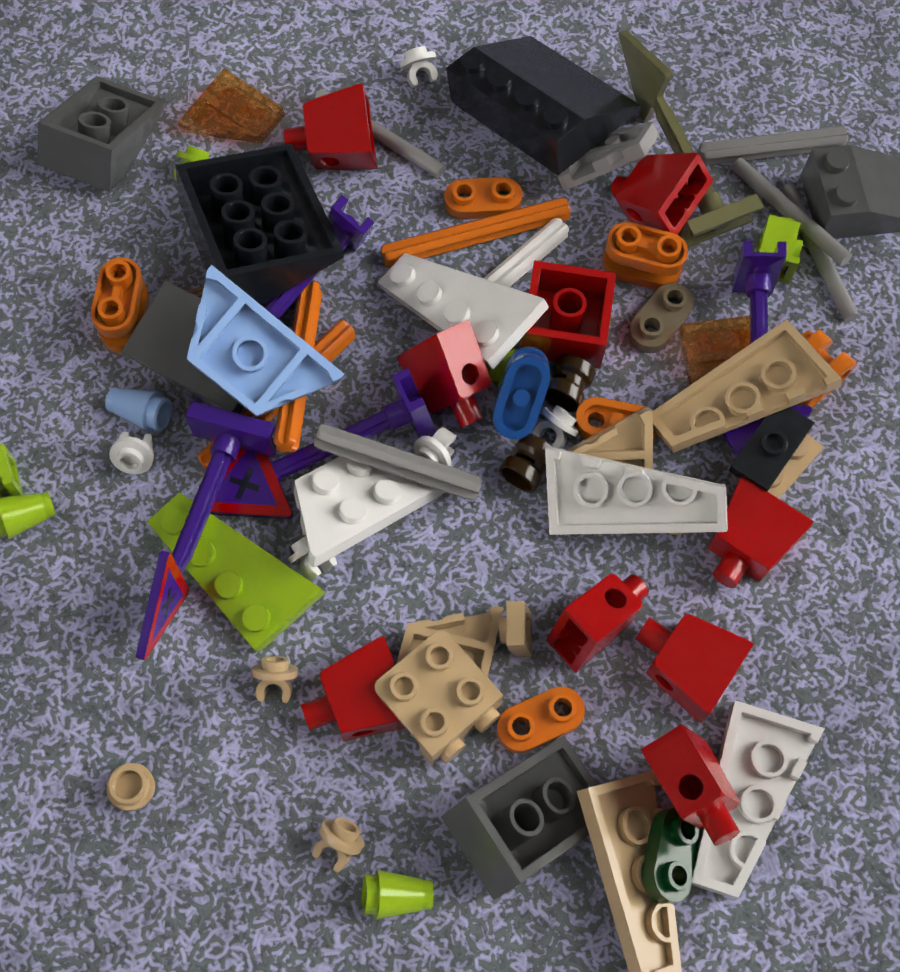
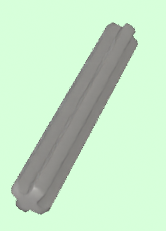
M844 126L709 141L699 144L698 154L705 165L735 162L739 158L754 160L811 153L812 149L845 146L848 142V134Z
M327 424L319 426L314 439V447L316 449L471 501L476 499L481 488L482 478L478 475Z

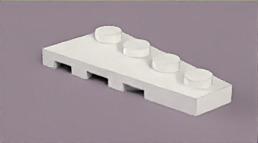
M406 253L378 281V284L386 293L440 332L469 320L485 365L492 370L549 308L544 298Z
M549 446L545 448L549 535L727 532L728 530L726 485Z
M736 700L731 704L718 762L740 801L738 807L729 811L740 833L730 841L714 846L705 828L701 827L692 877L693 886L732 899L739 898L766 845L769 833L787 804L785 802L808 763L807 759L825 728Z

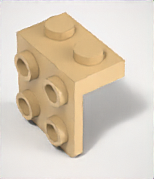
M445 630L435 631L375 683L376 694L420 744V753L431 766L440 759L445 764L450 762L466 747L462 739L475 728L480 734L483 733L501 716L497 709L501 706L503 694Z

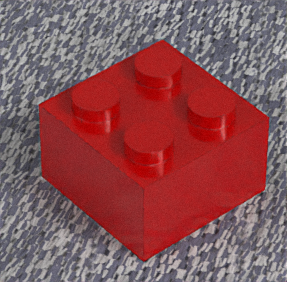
M534 260L529 294L544 298L549 308L524 334L521 339L520 348L526 346L538 348L546 355L548 361L556 362L562 354L575 355L589 362L594 368L600 369L607 346L616 273Z

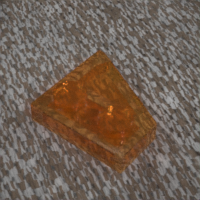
M223 68L177 123L184 132L262 144L284 118L285 112L282 106Z
M750 316L681 324L678 330L688 385L690 386L750 345Z

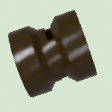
M562 354L554 365L553 372L555 375L554 378H550L549 387L544 399L550 405L555 407L558 405L568 412H576L585 398L583 391L591 386L596 371L586 360L575 355Z
M529 434L518 440L515 445L516 452L513 456L506 457L499 467V472L507 482L523 492L533 493L542 482V473L546 471L545 448L552 446L540 437Z

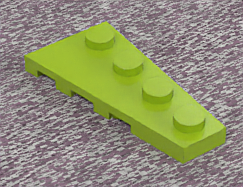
M180 492L146 521L172 552L193 503L192 500ZM211 513L193 557L185 567L257 652H260L326 593L323 589Z

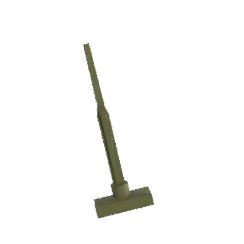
M628 30L619 32L618 35L636 102L640 104L639 116L643 123L650 121L655 112L656 119L673 152L693 153L694 151L673 110L664 99V92L672 78L671 70ZM710 185L697 205L702 215L688 220L678 235L684 239L689 248L751 223L753 221L751 214L762 210L764 206L757 193L724 205L719 193L714 192Z

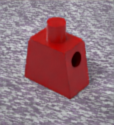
M363 83L306 101L302 106L305 125L284 129L285 145L292 143L295 151L308 150L315 169H378L370 102Z
M698 153L646 155L637 163L629 176L619 175L613 180L611 192L630 222L678 235L712 184L713 179Z
M469 320L443 330L397 356V360L403 370L409 369L420 398H423L429 412L433 414L450 406L461 428L484 418L473 394L489 387L491 379Z
M742 476L727 502L728 530L727 532H714L708 546L710 551L722 558L712 573L713 577L719 583L729 588H735L744 573L760 582L800 541L814 521Z
M609 574L563 610L548 635L546 642L577 673L633 622L643 608L642 600L649 594L645 582L634 574L629 575L623 581L616 574Z
M686 613L673 632L649 617L635 640L658 654L646 674L700 723L711 714L754 643L741 636Z
M384 636L376 638L319 673L326 695L300 705L309 731L336 721L343 741L405 729V726L375 692L376 681L395 666Z
M680 724L641 749L683 821L699 828L704 827L714 846L724 844L740 833L739 828L729 811L739 806L740 801L706 740Z

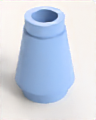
M113 387L108 392L105 400L107 411L113 412L115 415L146 432L164 430L172 416L173 406L171 400L165 398L164 394L159 391Z

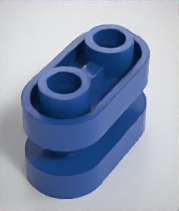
M530 346L519 348L512 353L507 362L494 402L493 412L494 426L506 438L521 439L532 432L537 422L550 383L548 359L538 348Z

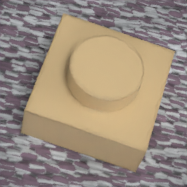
M507 601L506 616H501L499 621L500 640L502 644L506 643L511 653L517 657L532 656V612L525 601Z

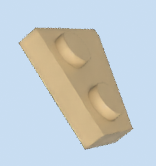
M642 408L570 447L567 451L653 469V410Z
M495 606L490 607L488 613L464 617L463 613L445 616L439 621L427 619L407 623L397 663L435 631L445 630L488 677L499 631V621L504 608Z

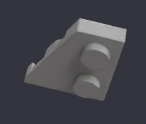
M654 122L614 130L582 158L557 176L563 190L573 188L626 164L643 159L648 155L650 148L659 136Z

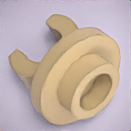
M268 656L262 658L261 664L252 667V676L260 680L256 688L257 700L264 702L267 686L275 684L282 689V702L288 703L293 691L291 679L298 676V667L289 664V659L286 657Z
M337 817L335 820H324L319 828V834L322 839L315 844L312 856L318 859L327 847L335 849L338 853V861L334 865L333 870L337 873L340 872L350 862L352 855H358L365 845L360 835L359 827L352 821L342 817Z

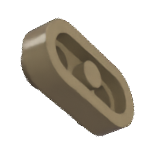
M676 283L665 284L658 288L630 324L628 337L633 347L644 353H656L662 350L689 318L694 306L691 292L686 287ZM668 298H675L680 303L673 304L668 300ZM645 326H653L657 331L649 332L645 329Z

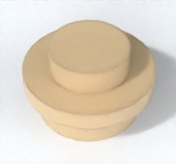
M123 764L110 775L106 788L107 796L110 802L120 810L128 812L139 810L146 806L154 795V777L141 764Z

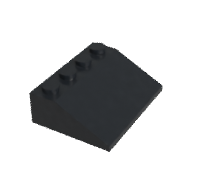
M532 36L473 47L446 67L451 101L456 106L557 176L640 111V104Z
M292 143L175 165L179 203L206 271L213 265L260 305L267 303L344 258V251Z

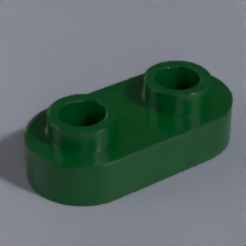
M675 807L661 810L654 816L642 868L644 889L647 895L659 904L680 902L688 896L691 890L700 840L699 827L683 821Z

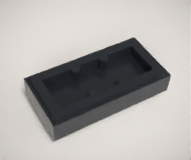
M791 407L766 416L735 459L729 471L740 479L744 476L768 492L815 422Z

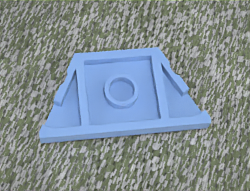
M213 265L207 269L203 294L195 320L194 333L187 355V361L256 417L341 380L344 373Z

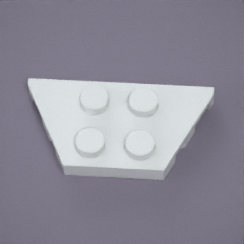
M338 457L294 480L293 492L296 506L301 513L300 524L302 533L306 535L309 549V564L313 568L317 567L440 497L445 492L343 457Z

